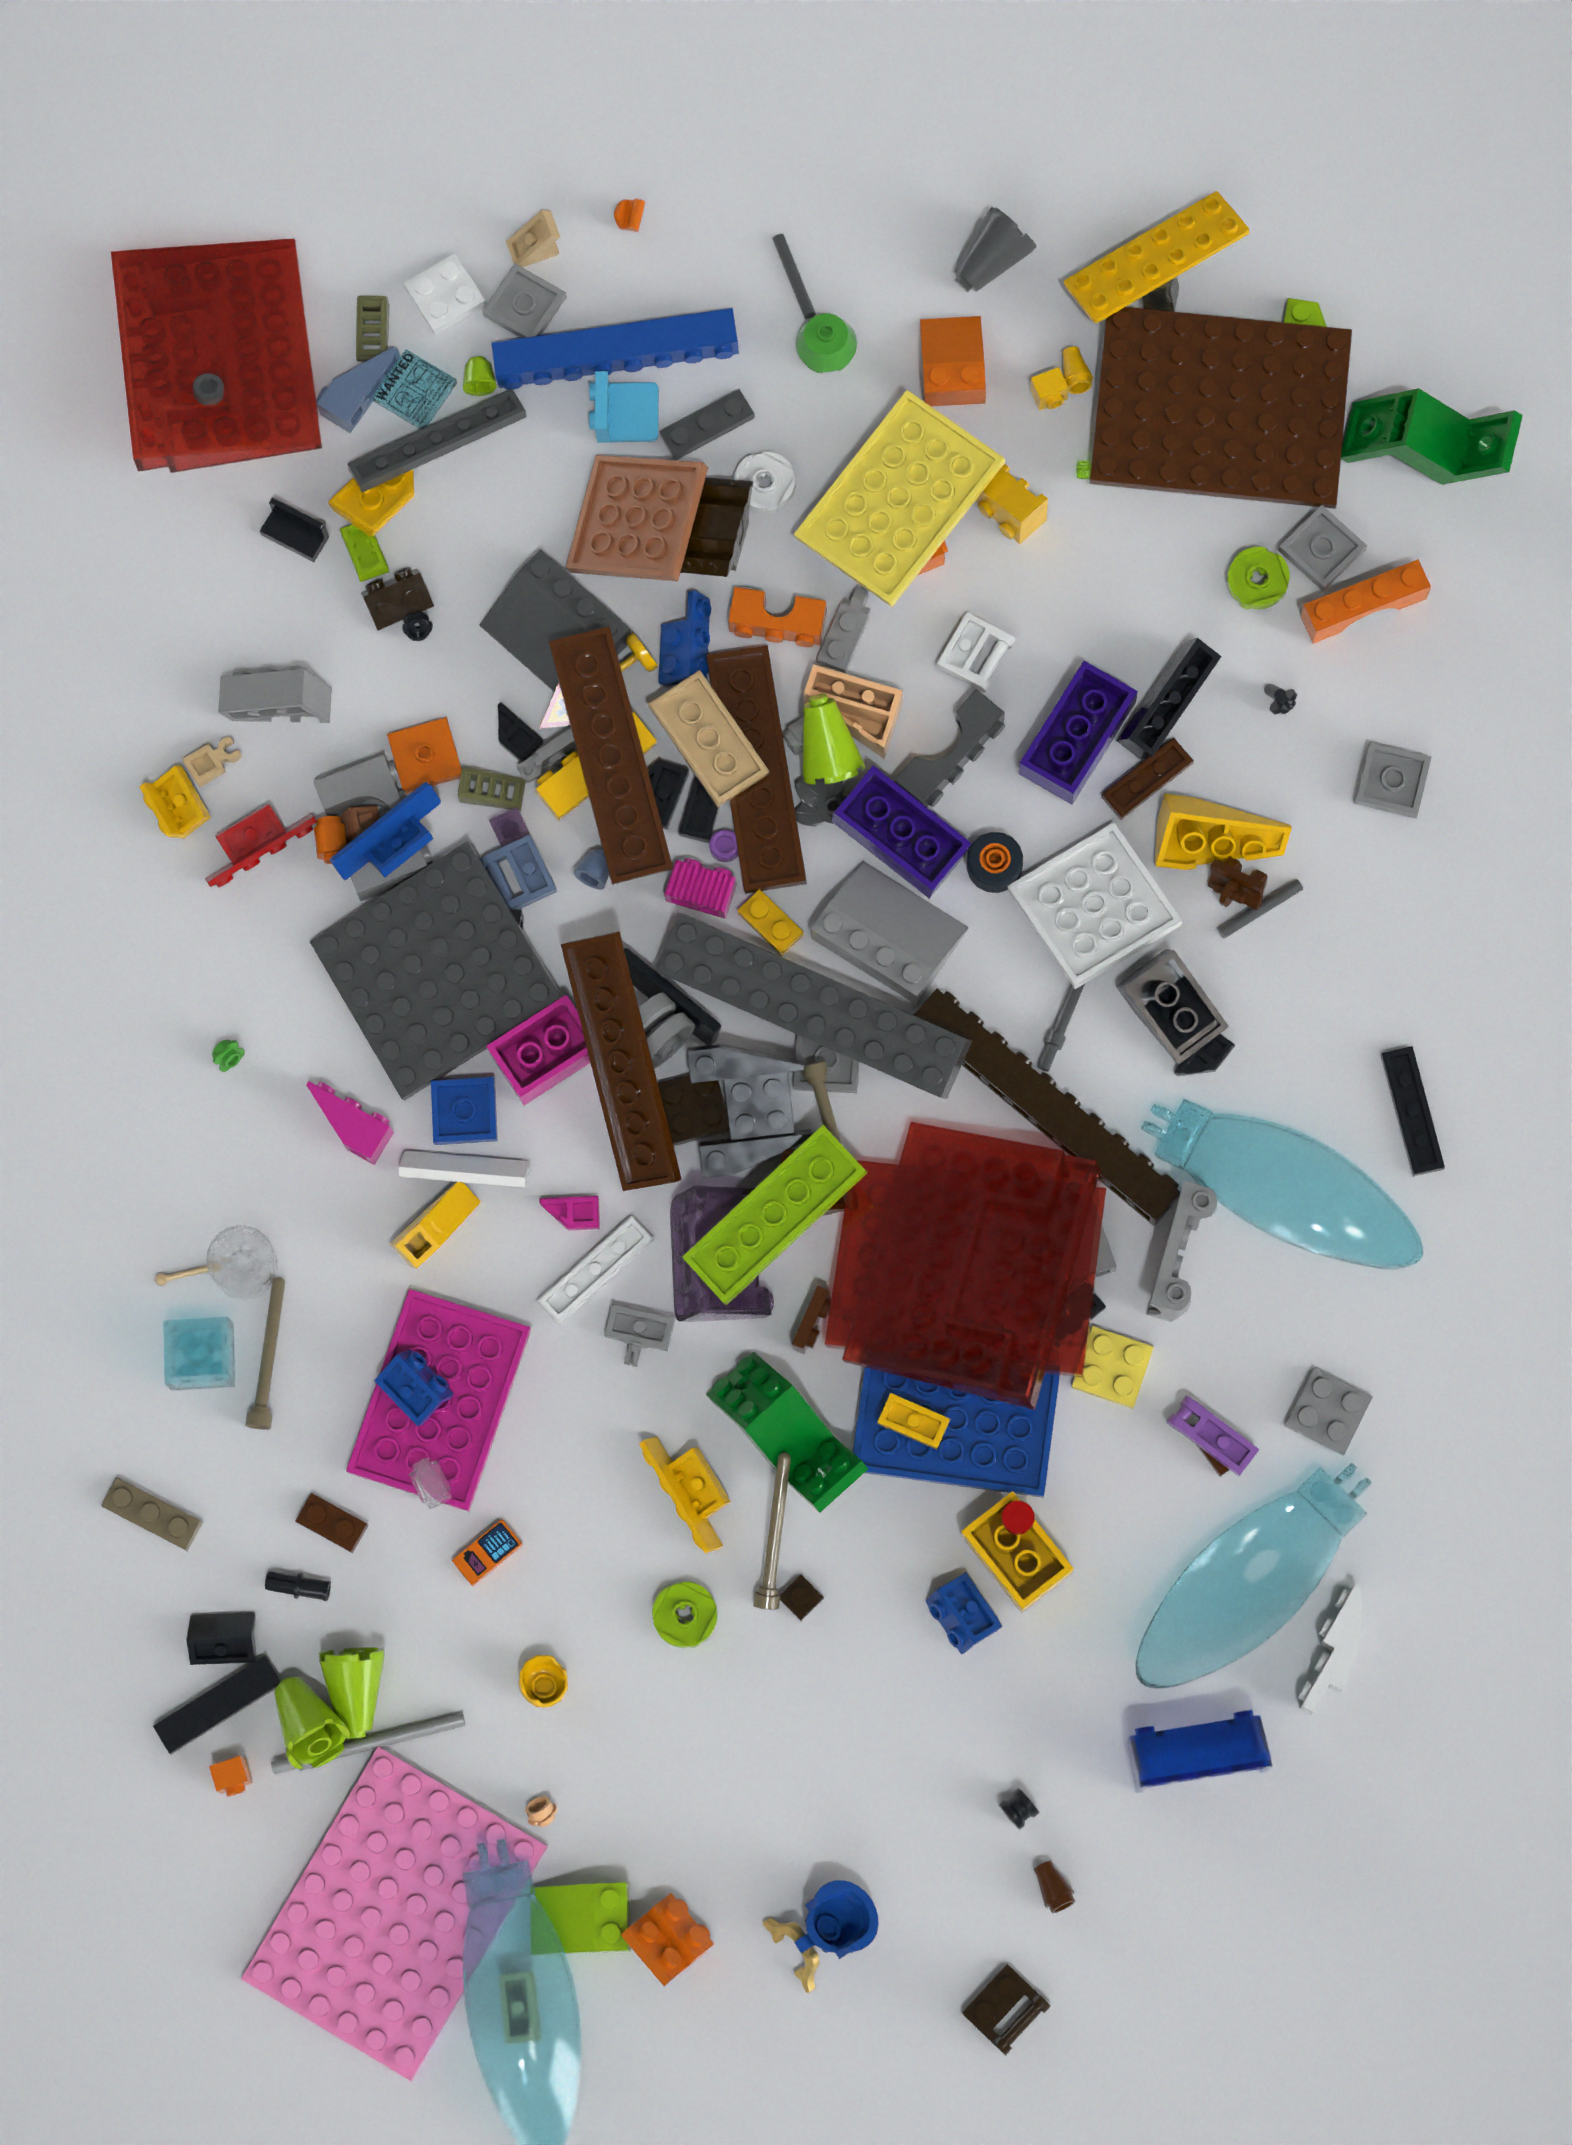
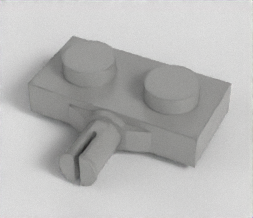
M612 1304L604 1336L605 1338L622 1341L628 1345L624 1364L629 1366L631 1364L633 1367H637L641 1349L654 1348L668 1352L675 1319Z

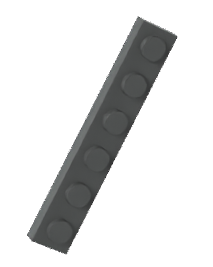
M511 388L347 463L349 472L361 492H365L526 418V411Z

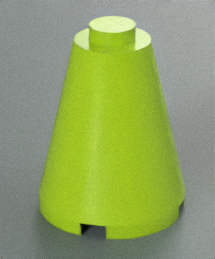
M827 694L811 696L809 702L804 705V782L816 785L815 779L824 778L825 784H830L857 776L858 768L862 771L865 770L864 761L835 699L828 698Z
M377 1647L344 1648V1651L338 1652V1655H334V1650L319 1653V1662L333 1711L347 1726L350 1738L365 1737L366 1731L372 1730L385 1657L383 1648L380 1650Z
M287 1677L283 1679L276 1687L274 1696L285 1751L290 1764L295 1768L304 1769L302 1764H311L313 1768L329 1763L345 1749L343 1742L346 1738L348 1740L350 1738L347 1726L302 1678Z

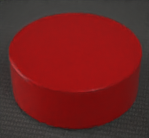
M1013 1501L1006 1505L1002 1512V1524L1011 1534H1025L1034 1524V1511L1026 1502Z

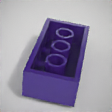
M1083 661L1020 761L1019 775L1073 805L1136 704L1138 691L1088 662Z
M874 765L836 809L831 822L929 899L966 855L972 844Z

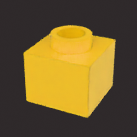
M1059 367L1031 378L1030 391L1039 411L1045 408L1050 410L1058 408L1068 400L1069 388Z

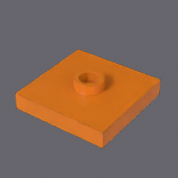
M447 717L387 734L402 790L405 791V794L415 791L425 782L435 786L461 777L462 769Z

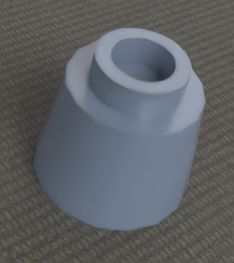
M601 849L589 851L574 870V875L578 880L598 890L605 888L609 877L604 853Z

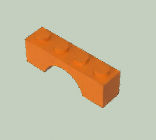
M1419 559L1305 603L1300 617L1314 644L1341 633L1355 621L1374 612L1389 608L1400 610L1426 600L1431 585Z

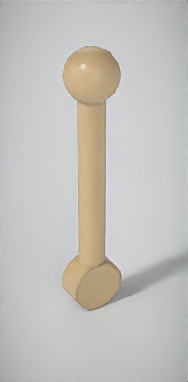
M213 1260L207 1266L169 1275L160 1273L156 1276L155 1281L158 1285L163 1286L167 1281L209 1271L211 1273H218L221 1270V1264Z

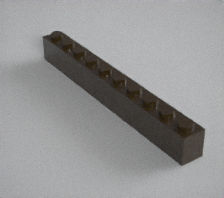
M936 989L913 1015L972 1040L962 1066L1150 1224L1155 1226L1179 1199L1181 1192L1177 1189L1179 1187L1178 1183L1169 1175L1164 1174L1161 1176L1153 1169V1162L1142 1153L1137 1156L1128 1148L1130 1146L1129 1142L1120 1134L1115 1133L1112 1135L1104 1128L1105 1123L1100 1117L1092 1112L1088 1115L1079 1107L1081 1103L1069 1092L1063 1094L1055 1087L1057 1083L1047 1073L1042 1072L1039 1074L1031 1067V1060L1023 1053L1018 1051L1015 1054L1007 1047L1008 1042L1003 1036L995 1031L991 1034L983 1027L984 1022L972 1011L967 1014L959 1007L960 1002L948 991L943 994L940 990Z

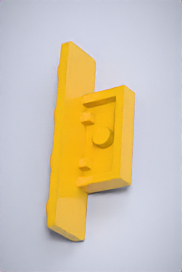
M658 1437L641 1441L639 1445L643 1450V1458L655 1470L659 1477L661 1488L672 1498L676 1505L678 1516L687 1523L693 1533L692 1538L695 1544L704 1553L713 1552L723 1547L722 1542L707 1518L731 1501L698 1447L691 1448L675 1461H672Z

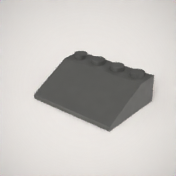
M541 549L519 570L480 623V627L553 692L559 681L549 641L610 626L618 656L628 646L626 644V637L631 634L630 628Z

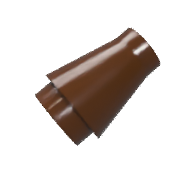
M1052 1861L1044 1862L1034 1868L1045 1908L1049 1907L1051 1913H1057L1075 1903L1073 1897L1075 1892L1054 1867Z

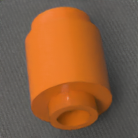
M338 816L318 818L317 826L314 827L317 858L324 860L325 864H331L330 859L347 846L345 825L341 823V818Z

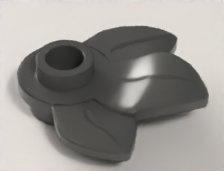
M803 778L798 779L795 782L796 792L803 803L795 809L797 822L810 827L818 826L823 822L834 824L831 822L834 812L829 811L828 806L831 803H837L840 806L846 799L843 796V781L825 784L824 778H822L821 781L815 779L816 785L805 783Z

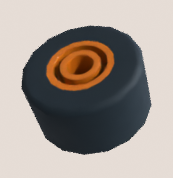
M1001 832L983 834L972 843L968 850L967 872L970 880L978 888L986 892L1000 893L1006 891L1008 886L1018 880L1022 874L1023 853L1020 845L1009 835Z

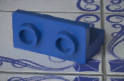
M411 1349L398 1353L374 1380L417 1426L423 1425L443 1402L450 1400L454 1395L449 1389L447 1381L440 1375L435 1374L427 1366V1362L421 1354Z
M966 1572L937 1589L926 1600L932 1617L939 1621L947 1633L949 1642L961 1654L966 1653L974 1645L1003 1627Z

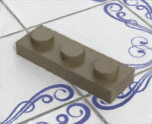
M117 1477L101 1504L103 1508L188 1551L203 1523Z

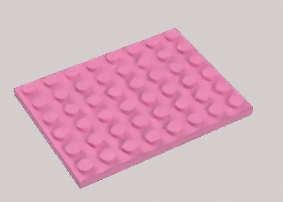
M377 1747L241 1979L408 2080L413 2081L548 1846L389 1752Z

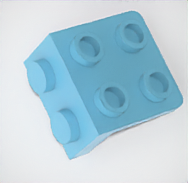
M595 371V382H590L589 386L590 401H595V411H589L590 430H595L597 443L656 441L659 430L658 385L653 382L610 383L608 371Z

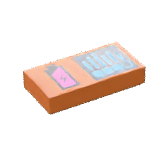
M501 1519L451 1561L468 1582L474 1586L522 1547L523 1544Z

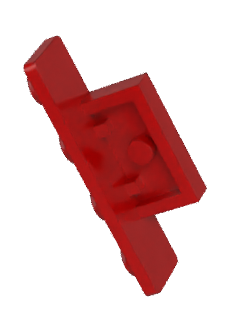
M267 803L215 835L231 863L206 877V882L210 887L216 885L220 888L234 879L232 874L241 868L244 871L250 870L261 862L259 857L267 852L273 855L287 846L285 841L295 835L297 838H301L314 829L312 825L317 820L310 813L284 829Z

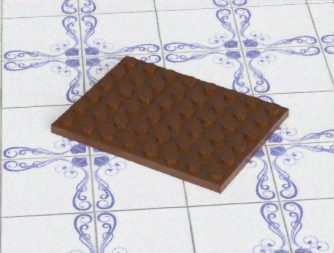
M1131 307L1122 308L1107 317L1105 323L1090 484L1313 507L1323 505L1325 508L1335 509L1338 497L1352 329Z

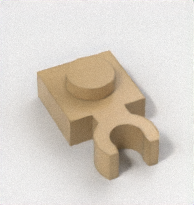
M231 737L222 739L215 750H212L208 743L182 759L199 788L226 772L222 764L225 762H237L242 757L239 750L231 754L226 753L227 747L234 744Z

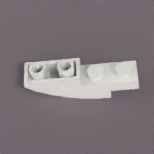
M1354 1585L1351 1591L1343 1590L1335 1604L1336 1607L1340 1608L1334 1620L1328 1617L1319 1633L1324 1637L1320 1645L1330 1650L1331 1653L1330 1655L1325 1652L1322 1654L1315 1667V1670L1320 1673L1314 1683L1307 1681L1298 1697L1303 1700L1300 1709L1310 1715L1315 1711L1328 1687L1337 1693L1342 1690L1355 1661L1363 1620L1361 1588L1357 1585Z

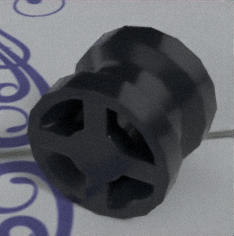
M1020 1788L1013 1792V1797L1010 1800L1002 1801L998 1805L1018 1830L1025 1826V1821L1029 1817H1036L1040 1813Z

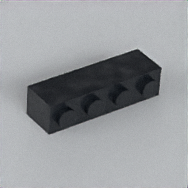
M1199 638L1185 641L1121 733L1117 742L1140 760L1153 757L1222 656Z

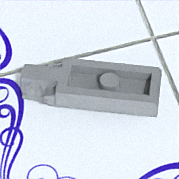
M857 586L851 601L843 600L817 657V663L846 674L869 621L870 608L865 607L869 597L867 589Z
M571 728L535 751L536 754L516 766L527 784L539 779L543 768L548 764L553 767L561 763L567 757L565 753L576 747Z

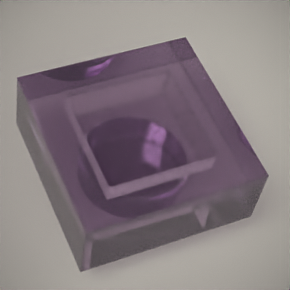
M517 807L489 820L501 847L530 835Z

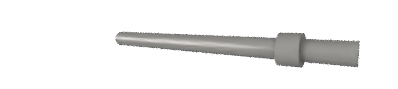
M463 1713L343 1743L345 1749L335 1759L466 1726ZM288 1758L271 1762L273 1774L298 1769L290 1764ZM302 1764L304 1769L299 1770L304 1771L313 1767L311 1764Z

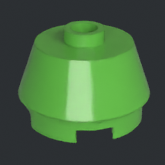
M823 313L814 316L801 328L797 336L796 348L800 359L811 370L817 373L841 371L850 363L855 355L857 338L854 330L846 321L834 314Z

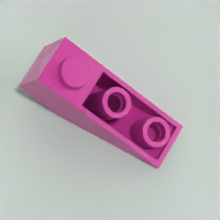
M308 1081L306 1086L346 1149L375 1165L394 1134L388 1125L390 1121L376 1112H373L372 1115L365 1113L361 1110L363 1106L352 1098L340 1099L334 1095L336 1091L323 1082L319 1081L315 1085Z

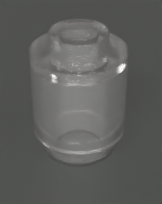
M425 1458L412 1465L413 1471L408 1476L421 1502L426 1503L429 1509L435 1508L452 1498L449 1492L451 1486L437 1460L430 1461L429 1458Z

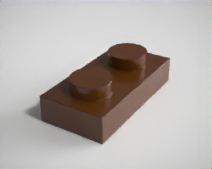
M817 1286L792 1342L793 1350L805 1355L808 1347L814 1348L820 1331L816 1329L820 1318H827L833 1301L829 1300V1290Z
M312 1493L295 1520L296 1523L351 1553L354 1552L369 1526L362 1520Z

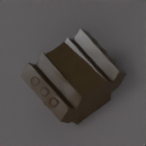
M705 478L680 573L727 577L731 570L736 571L749 525V505L753 481Z

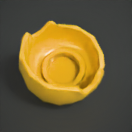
M536 1655L525 1662L519 1673L518 1685L520 1692L531 1705L537 1708L552 1707L562 1701L568 1689L567 1672L553 1656Z

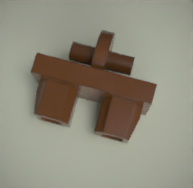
M1230 856L1223 862L1214 860L1210 866L1211 877L1208 887L1212 888L1214 892L1221 894L1220 905L1228 907L1232 901L1257 910L1262 905L1263 892L1268 878L1267 874L1259 870H1253L1250 875L1241 872L1242 864L1240 861Z

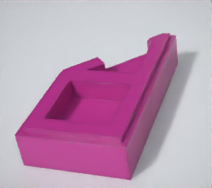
M598 1196L539 1198L540 1205L568 1231L600 1229Z

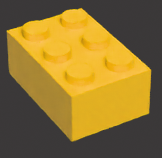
M1012 1491L961 1531V1537L1022 1613L1070 1576L1074 1568L1036 1520H1034L1032 1528L1022 1535L1011 1534L1004 1528L1002 1524L1004 1508L1013 1501H1020Z

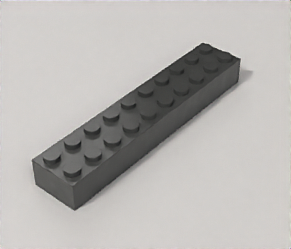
M682 913L677 918L655 969L656 972L943 1099L948 1098L972 1043V1040Z

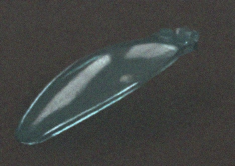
M1184 1098L1176 1114L1159 1105L1154 1104L1150 1111L1154 1116L1170 1122L1167 1131L1154 1123L1146 1121L1141 1127L1144 1132L1161 1140L1155 1151L1157 1158L1186 1170L1199 1185L1212 1189L1219 1203L1249 1224L1275 1238L1325 1257L1381 1269L1407 1267L1416 1264L1422 1258L1423 1246L1421 1238L1412 1222L1394 1200L1371 1177L1346 1157L1302 1132L1259 1118L1212 1113L1211 1110Z
M1353 1463L1348 1465L1334 1480L1319 1467L1297 1491L1284 1495L1256 1509L1214 1539L1183 1571L1154 1614L1142 1638L1136 1658V1676L1140 1683L1150 1688L1159 1689L1191 1682L1237 1661L1278 1632L1300 1610L1315 1591L1331 1565L1342 1538L1367 1515V1512L1355 1500L1372 1482L1368 1478L1362 1479L1347 1494L1340 1486L1355 1474L1357 1467Z
M504 1839L497 1840L496 1845L501 1866L489 1868L487 1847L484 1843L477 1844L480 1870L465 1872L462 1875L468 1908H470L466 1922L463 1948V1992L473 2049L491 2098L514 2141L518 2145H565L576 2105L581 2063L580 2016L572 1973L557 1932L544 1908L534 1895L535 1891L529 1861L510 1864L506 1842Z

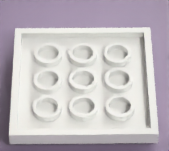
M1114 822L1008 886L1009 893L1074 989H1077L1182 925V919Z

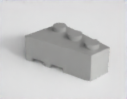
M290 666L288 670L284 671L266 668L261 669L260 673L252 674L245 671H236L231 676L220 677L218 712L232 721L272 722V717L291 716V722L301 723V717H317L320 719V723H330L332 688L302 666Z

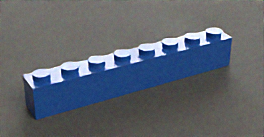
M733 308L491 343L498 387L508 390L511 388L513 390L518 389L522 385L533 383L536 385H547L554 380L561 379L576 381L581 379L582 376L595 375V371H608V375L623 370L626 372H637L644 367L666 368L673 363L686 362L688 364H695L707 358L728 359L734 354H739Z

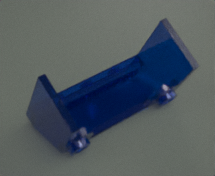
M1253 1710L1233 1713L1234 1719L1161 1731H1155L1154 1726L1136 1728L1135 1735L1130 1736L1127 1740L1136 1793H1141L1148 1787L1259 1770L1260 1773L1267 1772L1273 1765L1261 1716H1254Z

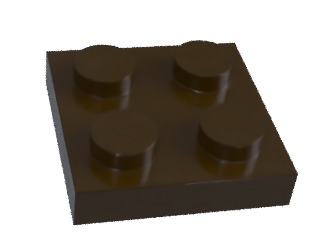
M687 1075L658 1084L673 1146L730 1131L728 1112L718 1080L691 1083V1077Z

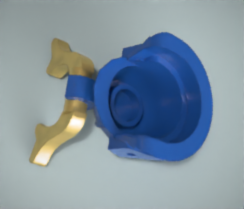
M835 1880L823 1885L815 1894L814 1899L805 1905L809 1911L805 1919L806 1935L802 1928L794 1922L779 1923L772 1918L763 1922V1926L772 1934L774 1943L780 1942L787 1935L793 1940L804 1957L805 1967L799 1968L794 1974L801 1980L806 1993L815 1989L814 1974L819 1966V1956L813 1946L816 1945L824 1953H836L838 1958L841 1959L849 1953L860 1951L867 1947L877 1934L879 1920L872 1899L862 1888L849 1881Z

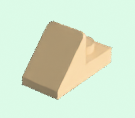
M541 210L506 241L514 264L525 267L559 254L555 241L560 238V234L551 210Z

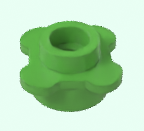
M223 1040L216 1045L212 1052L213 1062L216 1065H220L219 1070L221 1072H226L230 1068L235 1067L244 1056L245 1051L242 1048H238L239 1043L236 1040Z

